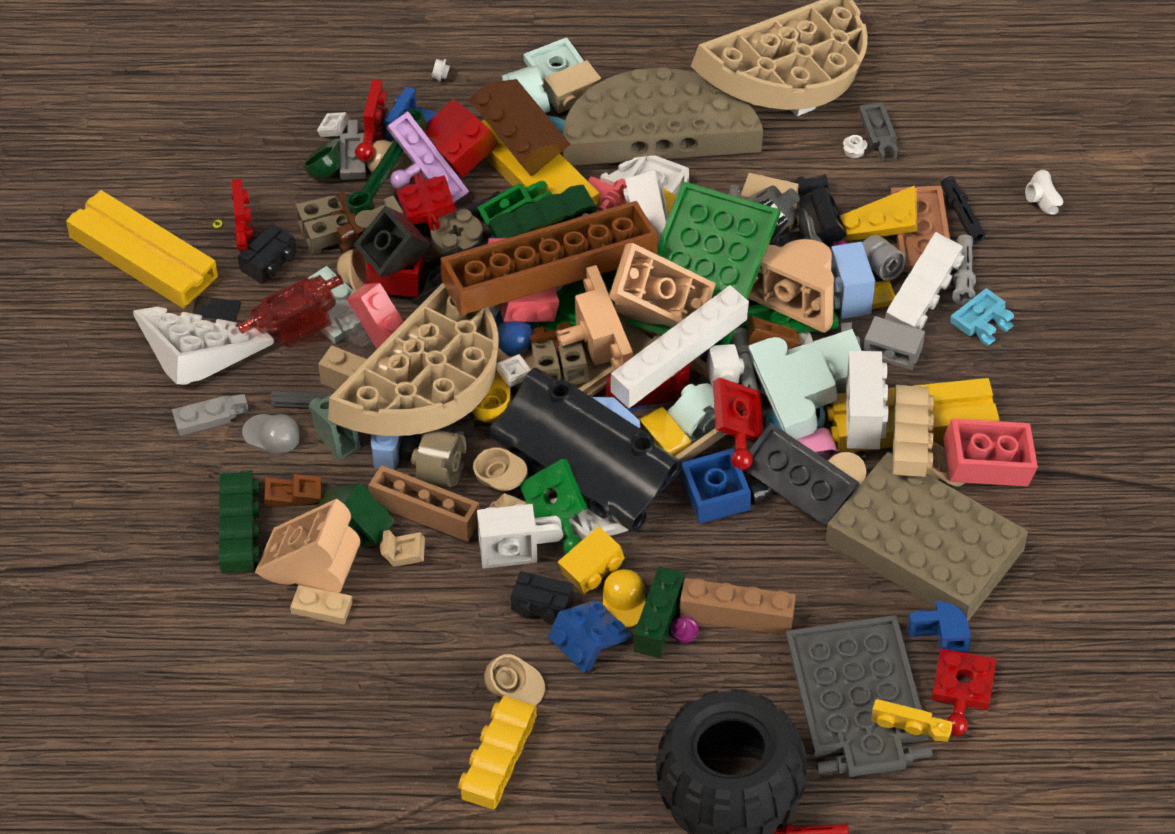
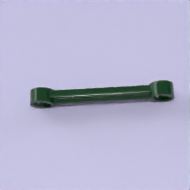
M418 109L408 110L419 127L425 132L427 124L423 112ZM395 139L363 189L348 196L346 203L350 214L354 213L356 216L361 211L375 209L373 198L404 151Z

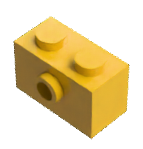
M598 526L561 558L558 564L562 574L578 590L586 594L590 589H595L610 571L617 570L625 558L621 546Z

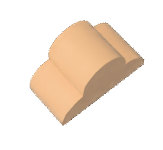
M809 239L795 240L785 244L783 247L768 245L748 299L823 333L827 332L833 324L834 277L831 272L832 253L830 248L822 242Z
M628 243L624 247L609 297L614 301L615 311L628 318L649 324H663L673 328L711 299L716 283L634 243Z
M334 499L274 527L255 573L278 584L290 585L296 583L301 586L339 593L342 590L360 546L358 534L348 526L351 520V513L348 508L338 499Z

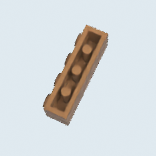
M381 465L368 485L371 496L379 504L385 506L389 512L469 542L478 526L477 510H480L479 502Z
M685 578L680 600V617L684 614L692 616L698 623L786 635V631L792 630L796 594H790L785 591L763 590L758 587H742L730 583H715L702 579Z

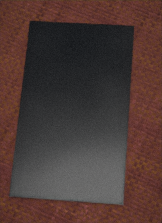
M198 296L192 314L202 315L205 318L235 321L241 301Z

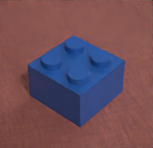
M733 448L682 462L681 481L698 524L750 510L751 492L742 469L733 467L731 463V456L734 452Z

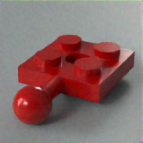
M372 79L363 114L365 133L362 143L358 144L355 148V156L361 162L371 161L375 155L372 143L383 140L384 127L382 124L388 108H384L387 92L383 91L382 80Z
M719 377L712 381L716 430L735 436L736 451L731 456V463L733 467L746 470L753 462L751 453L746 450V440L755 443L763 433L760 391Z
M940 648L932 700L954 704L953 714L946 719L953 722L952 736H962L968 729V721L964 717L966 706L983 710L989 709L997 658ZM967 676L972 681L963 683L957 677Z

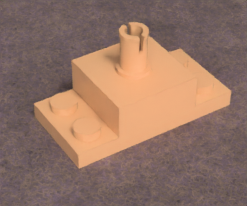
M597 265L586 268L587 279L583 280L586 293L575 296L577 325L557 330L556 333L561 347L583 340L593 366L611 361L613 371H615L633 357V351Z

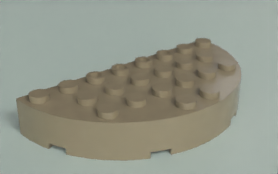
M666 67L636 69L599 82L587 90L575 102L564 124L563 136L570 145L562 151V156L573 166L625 162L636 157L645 156L647 160V156L654 155L663 159L754 153L761 152L763 128L756 112L748 102L718 89L698 73Z

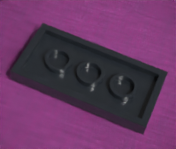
M771 422L749 450L753 457L752 465L748 469L743 470L826 528L828 522L860 485L857 480Z

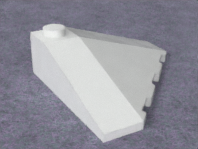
M162 307L133 311V316L165 373L176 384L187 385L193 381L202 380L274 344V339L261 327L252 326L251 330L237 327L236 322L217 319L216 323L202 320V315L182 312L181 316H177L173 313H167V308Z

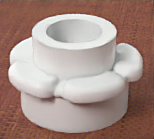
M436 59L431 78L437 79V82H440L441 78L446 80L450 65H446V59L444 61Z
M852 135L843 141L845 154L851 158L861 157L864 154V150L867 149V142L861 136Z

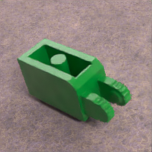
M538 181L527 188L523 184H516L477 208L490 229L489 221L497 215L514 212L522 205L537 203L545 196L553 194L549 191L546 192L548 185L545 181Z

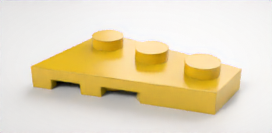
M915 185L840 215L847 232V237L841 240L852 241L866 239L873 235L888 236L916 232L917 191Z

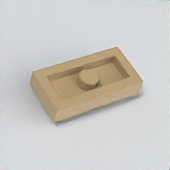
M298 585L290 607L291 614L345 625L352 605V596Z

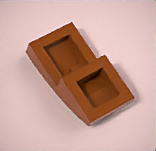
M294 474L292 480L265 477L263 506H301L320 502L321 477Z

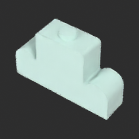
M777 337L749 345L751 361L781 429L795 439L812 434L818 426L815 408L835 402L838 399L834 381L836 373L833 365L826 363L817 345L792 354L788 353L787 343Z

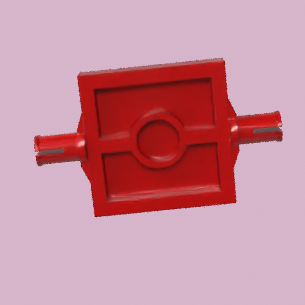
M418 173L420 179L415 174L413 177L414 185H406L401 189H397L396 192L402 211L414 225L428 222L430 230L434 231L433 224H435L436 230L440 227L438 218L456 212V207L445 175L432 177L425 181L424 175Z
M242 179L231 180V198L233 200L236 224L234 236L237 243L236 247L239 252H242L249 245V240H254L252 225L247 224L252 222L251 207L245 206V204H250L248 189H243Z

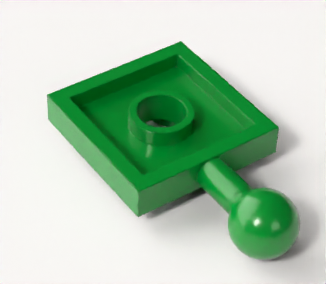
M567 459L555 462L520 484L527 504L533 505L534 518L549 516L560 518L565 538L563 550L567 554L583 540L580 536L575 535L569 519L587 509ZM552 489L557 492V500L553 504L549 500V493Z

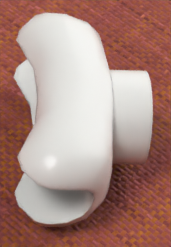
M1046 170L1037 171L1026 186V199L1028 202H1036L1043 212L1055 215L1059 211L1057 206L1063 204V199L1053 186L1050 173Z

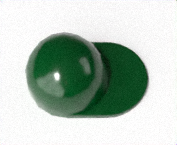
M339 138L325 143L307 158L303 167L310 177L316 180L326 179L340 168L341 156L337 150L341 143Z

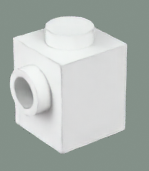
M735 344L713 345L708 349L706 367L711 385L713 386L712 381L719 377L739 383V377L744 373V362L742 358L739 359Z

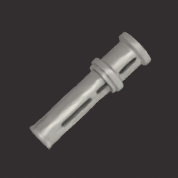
M966 234L960 235L956 239V243L963 246L962 255L965 256L957 272L953 275L955 290L953 291L952 298L955 303L960 305L967 304L976 296L973 290L976 276L972 272L973 238Z
M736 328L730 344H735L739 359L742 358L744 362V373L739 377L741 385L758 390L747 345V329Z

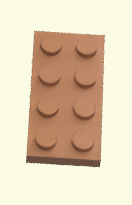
M942 186L915 187L917 191V231L896 234L898 249L906 256V265L902 272L912 271L935 232L950 239ZM909 187L891 188L890 195Z

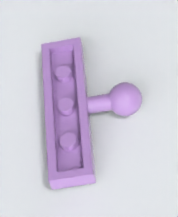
M408 111L387 126L388 131L414 163L405 171L396 170L392 173L390 183L393 188L397 190L409 185L410 179L415 174L421 172L426 180L445 175L454 204L469 193L468 189Z

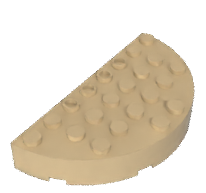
M820 0L699 44L691 67L702 78L718 89L752 105L785 110L813 108L836 99L849 88L866 53L867 29L866 25L862 24L860 19L861 12L853 0Z
M442 283L329 397L328 420L344 428L367 434L410 436L440 429L466 416L487 395L495 377L498 331L489 308L460 315L445 285Z

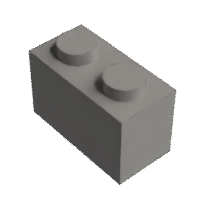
M875 316L865 337L863 351L882 352L883 362L913 370L923 348L925 331Z

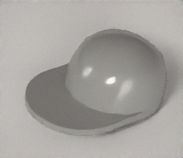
M268 414L256 415L248 419L242 428L243 439L248 445L274 454L287 453L293 450L298 445L300 439L298 424L287 414L273 416Z

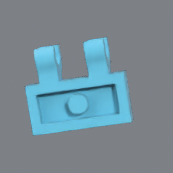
M986 288L952 314L950 323L968 336L976 333L981 342L989 346L996 340L992 336L996 332V328L988 324V322L994 319L998 327L1007 332L1013 327V323L1010 320L1014 318V314L1005 309L1006 302Z

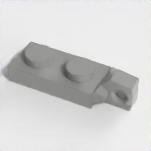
M348 120V133L340 135L341 180L366 179V162L359 161L355 156V148L358 144L362 143L364 133H359L358 120Z
M244 394L231 397L222 396L172 409V414L178 434L182 436L231 423V419L235 418L237 414L248 412V404Z

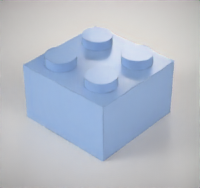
M862 242L831 246V272L834 277L833 308L838 309L841 319L871 314L875 279Z

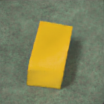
M664 407L638 419L640 421V429L651 434L654 437L655 444L673 456H676L691 445L689 437L677 425Z

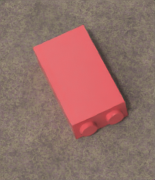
M489 238L488 244L507 238ZM555 288L498 305L504 322L555 321L559 299Z

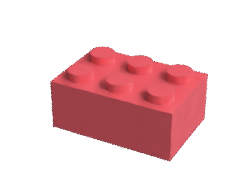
M952 418L943 436L950 482L1028 486L1038 469L1030 423Z

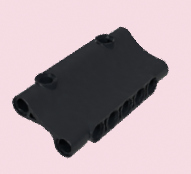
M537 367L527 373L516 396L506 410L493 422L489 430L490 438L525 462L527 469L534 474L561 459H567L587 509L602 519L612 516L613 520L633 533L637 532L644 525L647 519L648 508L655 497L677 477L682 468V461L656 445L651 434L638 428L573 386L570 382L556 380Z

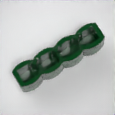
M576 185L568 187L561 194L545 196L537 203L522 205L514 212L499 214L490 220L489 224L494 238H510L581 217L584 213L592 214L597 211L596 205L585 186Z
M253 470L220 472L219 564L221 573L255 571V562L260 561L259 546H255V540L260 539L259 523H255V517H260L259 501H255V495H260L259 478L254 479Z

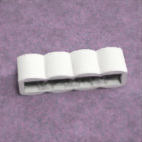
M935 232L889 306L885 319L921 330L928 318L925 313L929 308L933 310L939 301L940 296L937 295L941 288L945 290L952 279L951 271L953 268L958 270L965 257L962 255L963 246Z

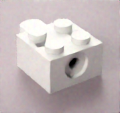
M516 504L509 507H489L477 510L479 546L483 569L537 563V544L558 542L563 537L560 518L557 516L534 518L532 504Z

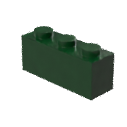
M658 566L634 632V652L661 659L671 632V624L675 620L680 606L685 579L684 572Z

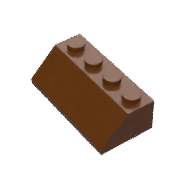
M517 79L487 83L468 99L531 177L570 145Z

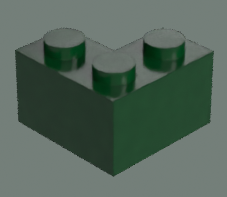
M360 483L328 490L317 505L319 507L334 499L342 502L351 513V520L348 526L358 534L362 548L379 544L383 538V531L389 530L395 521L388 514L387 508L379 504L371 496L369 489Z

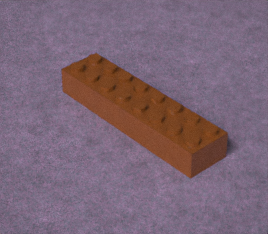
M633 201L442 257V282L460 315H464L587 278L586 268L597 265L600 274L618 269L624 247L628 243H634L657 255L658 234L639 203Z

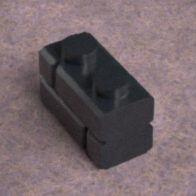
M821 186L812 191V194H807L800 198L798 201L800 208H803L813 219L816 235L821 238L825 245L830 246L834 241L837 242L847 237V232L834 197L825 187Z
M272 223L238 255L239 269L249 277L252 276L259 283H264L269 277L273 278L278 273L279 267L286 261L290 262L296 254L295 238Z
M520 571L511 593V610L523 617L533 615L541 617L548 623H554L559 611L571 608L574 600V584Z

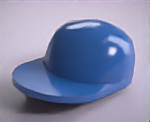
M499 310L495 317L498 331V348L511 357L518 354L520 356L527 354L532 347L530 335H533V322H504Z

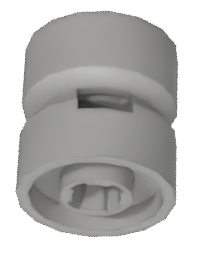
M873 235L864 240L862 244L871 270L884 281H891L897 278L906 265L905 254L879 235Z

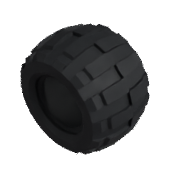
M732 689L730 692H718V690L707 692L697 701H688L676 713L675 718L671 719L670 723L667 724L658 745V755L656 758L657 785L666 809L670 810L675 822L688 834H773L777 827H783L794 814L805 790L807 776L805 747L801 738H799L795 724L784 710H777L773 701L765 696H754L748 694L747 690ZM730 750L743 751L761 759L753 769L735 775L715 772L709 769L701 760L713 753Z

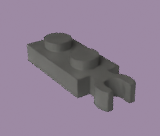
M879 102L859 106V115L872 149L879 148V159L881 161L884 160L885 152H890L893 158H897V137L884 103Z

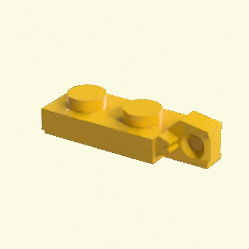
M879 699L875 700L871 718L872 722H876L881 727L904 729L912 735L925 734L932 737L934 741L942 742L949 741L953 725L951 721L932 717L931 712Z

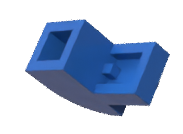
M936 601L934 611L919 610L909 613L907 627L909 637L937 635L939 650L941 648L964 653L968 652L971 639L968 620L957 606L944 601Z

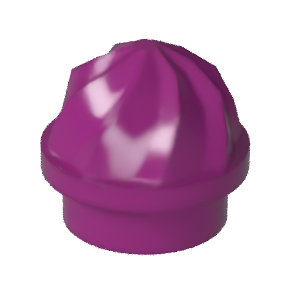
M683 614L671 624V634L680 643H690L698 635L699 626L692 616Z

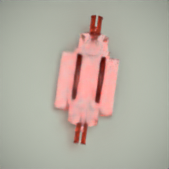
M340 274L328 280H325L321 275L310 279L306 277L262 299V304L251 309V318L237 324L241 334L256 328L262 334L280 335L282 344L286 347L332 325L328 313L336 304L332 289L343 285V279Z

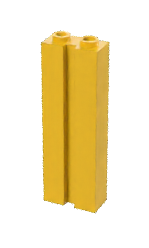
M485 120L481 121L492 132L499 143L485 159L512 186L523 184L527 188L538 181H545L548 185L546 192L561 194L568 187L584 185L596 208L601 206L600 193L561 154H558L531 177Z
M102 190L87 200L84 210L79 209L66 220L71 239L183 309L218 278L216 261Z
M989 378L915 385L928 387L929 395L934 396L933 411H928V414H933V429L928 430V433H933V442L935 443L944 442L943 436L952 418L1000 421L996 404L993 403V393ZM888 388L886 438L880 440V449L893 447L895 388ZM837 393V401L826 405L825 413L827 421L832 422L830 431L836 442L838 452L871 450L847 448L846 393Z

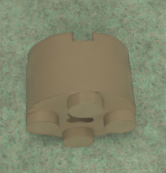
M460 209L438 218L440 227L437 230L435 224H433L435 230H431V241L434 258L458 246L464 251L483 246L482 225L467 209Z
M441 430L422 433L419 449H414L411 458L412 464L416 465V479L444 487L456 486L461 478L465 464L460 462L461 453L466 454L465 437Z

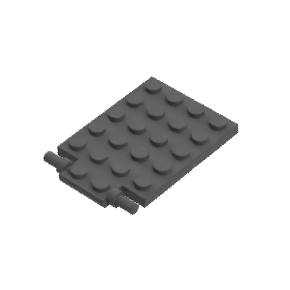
M896 615L786 631L785 638L814 757L843 753L842 756H836L835 760L816 762L818 774L838 771V774L848 772L849 777L895 771L906 769V764L913 763L915 759L932 757L931 746L911 748V746L902 747V744L927 741L928 735H912L904 729L896 727L884 728L871 721L873 706L877 699L922 710Z

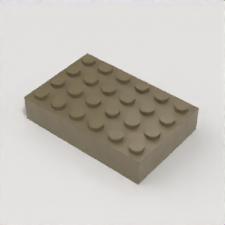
M887 452L828 522L825 543L935 606L936 601H944L957 606L969 621L1024 551L1028 531L926 474V477L893 475V454Z

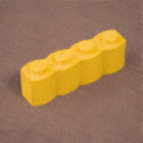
M505 695L500 703L496 702L491 712V719L493 720L489 726H484L480 736V742L482 743L479 749L473 750L469 760L471 767L468 773L463 772L459 780L458 789L461 790L462 800L492 810L496 809L504 788L512 775L515 764L521 755L526 739L534 726L537 717L536 705Z

